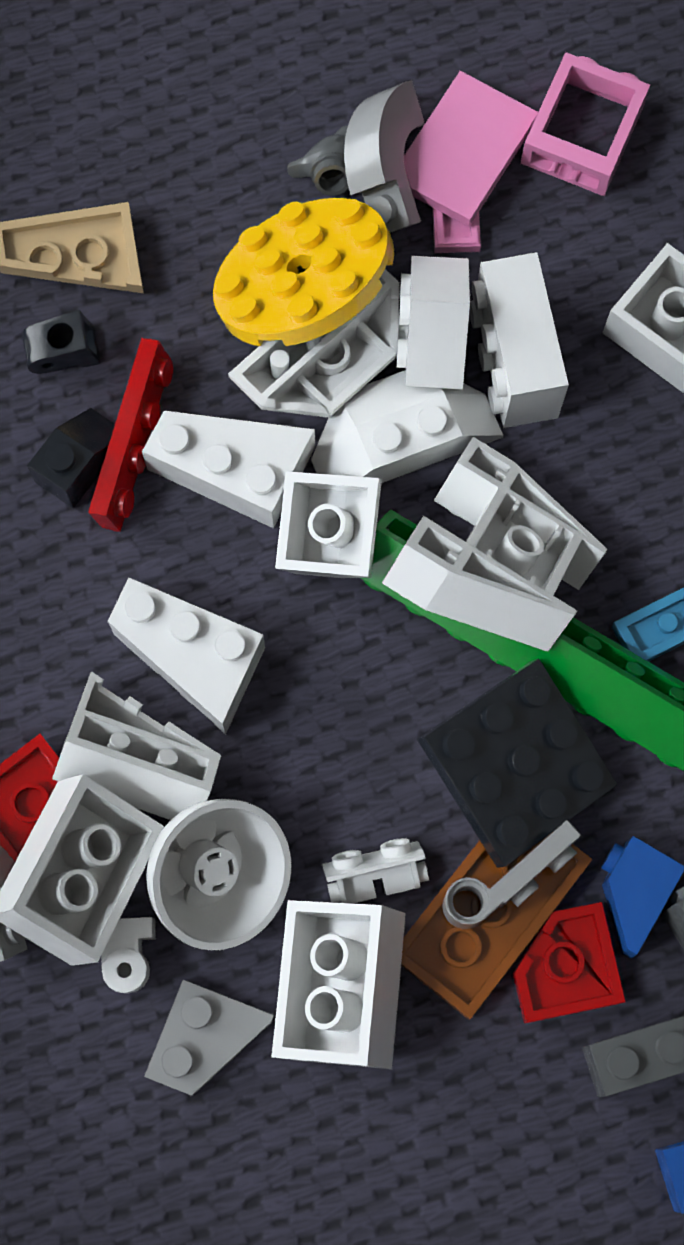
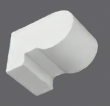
M154 918L119 919L101 955L103 979L108 987L114 991L128 994L137 992L148 981L150 967L147 959L142 954V940H156Z

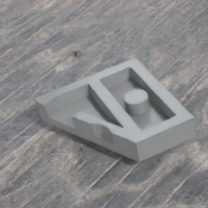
M183 980L144 1077L193 1096L256 1036L272 1023L274 1015Z

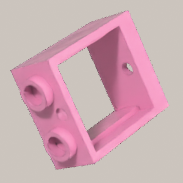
M565 52L524 143L521 164L605 196L644 107L650 85L640 81L630 73H618L600 66L589 57H577ZM567 84L628 107L607 156L545 133Z

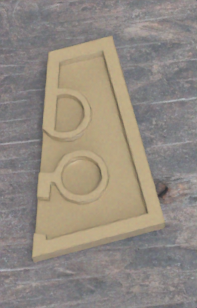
M129 202L0 222V273L144 293Z

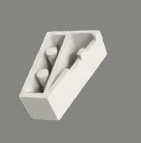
M164 411L142 453L147 470L274 528L282 512L286 471L303 472L315 449V429Z
M91 671L52 779L62 781L84 774L133 807L172 820L183 810L207 801L221 755L172 723L168 722L163 726L140 711L143 704L132 697L124 701L102 686L104 679Z

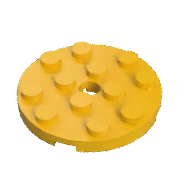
M327 198L306 203L291 202L282 207L276 215L258 226L250 227L242 232L239 242L227 255L216 275L213 288L215 308L227 329L236 338L251 345L261 346L264 340H282L285 346H290L316 339L351 320L378 294L383 287L379 279L386 266L393 264V240L380 214L369 205L356 199ZM300 265L303 269H306L302 273H299L297 269Z

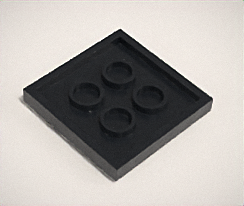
M540 659L530 661L417 739L497 868L506 867L555 831L566 820L568 821L617 785Z

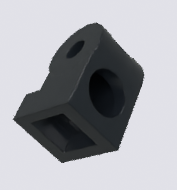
M80 310L35 323L23 330L22 337L27 367L32 373L44 374L61 371L66 367L78 364L82 368L101 364L94 325Z

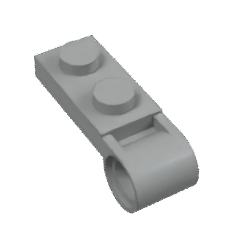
M566 820L490 889L484 883L474 878H462L455 881L449 887L443 899V913L446 919L457 928L471 929L478 926L498 907L502 908L510 900L518 907L540 887L534 878L549 866L556 873L577 854L571 845L581 835ZM460 891L473 892L480 900V912L472 917L460 915L453 906V896Z

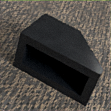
M89 408L55 428L27 465L35 483L74 508L101 472L115 424L92 408Z

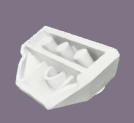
M385 269L379 279L383 287L374 299L351 320L321 337L296 345L285 346L282 340L264 341L261 346L228 373L229 378L262 410L330 418L397 357L399 282Z
M406 370L365 385L328 418L311 462L316 474L382 479L381 483L463 453L472 437L487 444L503 438V434L495 416L491 412L490 404L484 393L463 383V389L405 386Z

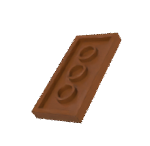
M547 837L506 867L499 868L496 867L479 840L404 936L401 966L470 1020L593 860L572 844L571 847L577 854L556 873L548 866L534 878L540 887L518 907L510 900L502 908L498 907L478 926L471 929H460L449 923L443 913V899L449 887L459 879L474 878L484 883L490 889ZM460 891L453 896V906L460 915L472 917L480 912V900L473 892Z

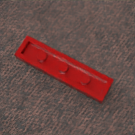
M141 338L88 511L102 528L121 532L124 518H128L133 510V488L137 475L141 474L146 466L142 451L149 439L151 430H154L160 419L159 402L164 387L169 386L173 376V362L158 340Z

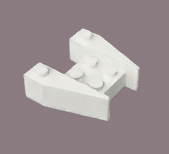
M472 437L434 499L435 502L448 509L452 514L463 518L475 526L465 542L423 516L382 584L424 610L548 652L577 612L576 609L553 596L559 583L563 580L579 590L604 556L607 548L514 461Z

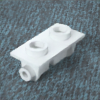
M405 838L394 839L383 843L379 851L361 854L359 850H349L334 855L332 862L322 864L327 882L336 880L335 883L327 884L331 903L353 904L376 898L373 880L382 878L386 896L420 888V883L429 881L425 862L415 863V861L426 859L419 842L410 843V840Z

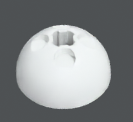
M214 799L195 804L183 810L162 829L152 847L148 860L147 889L151 904L158 918L176 938L199 949L223 950L236 947L252 939L271 922L285 899L291 876V856L286 837L280 826L268 813L247 802L234 799Z

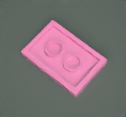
M459 71L404 155L405 170L413 197L469 227L527 138L538 112Z

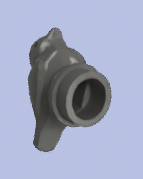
M348 125L341 127L334 135L326 136L320 140L304 157L288 163L287 171L290 177H311L317 190L325 195L335 196L345 192L349 188L344 162V145Z

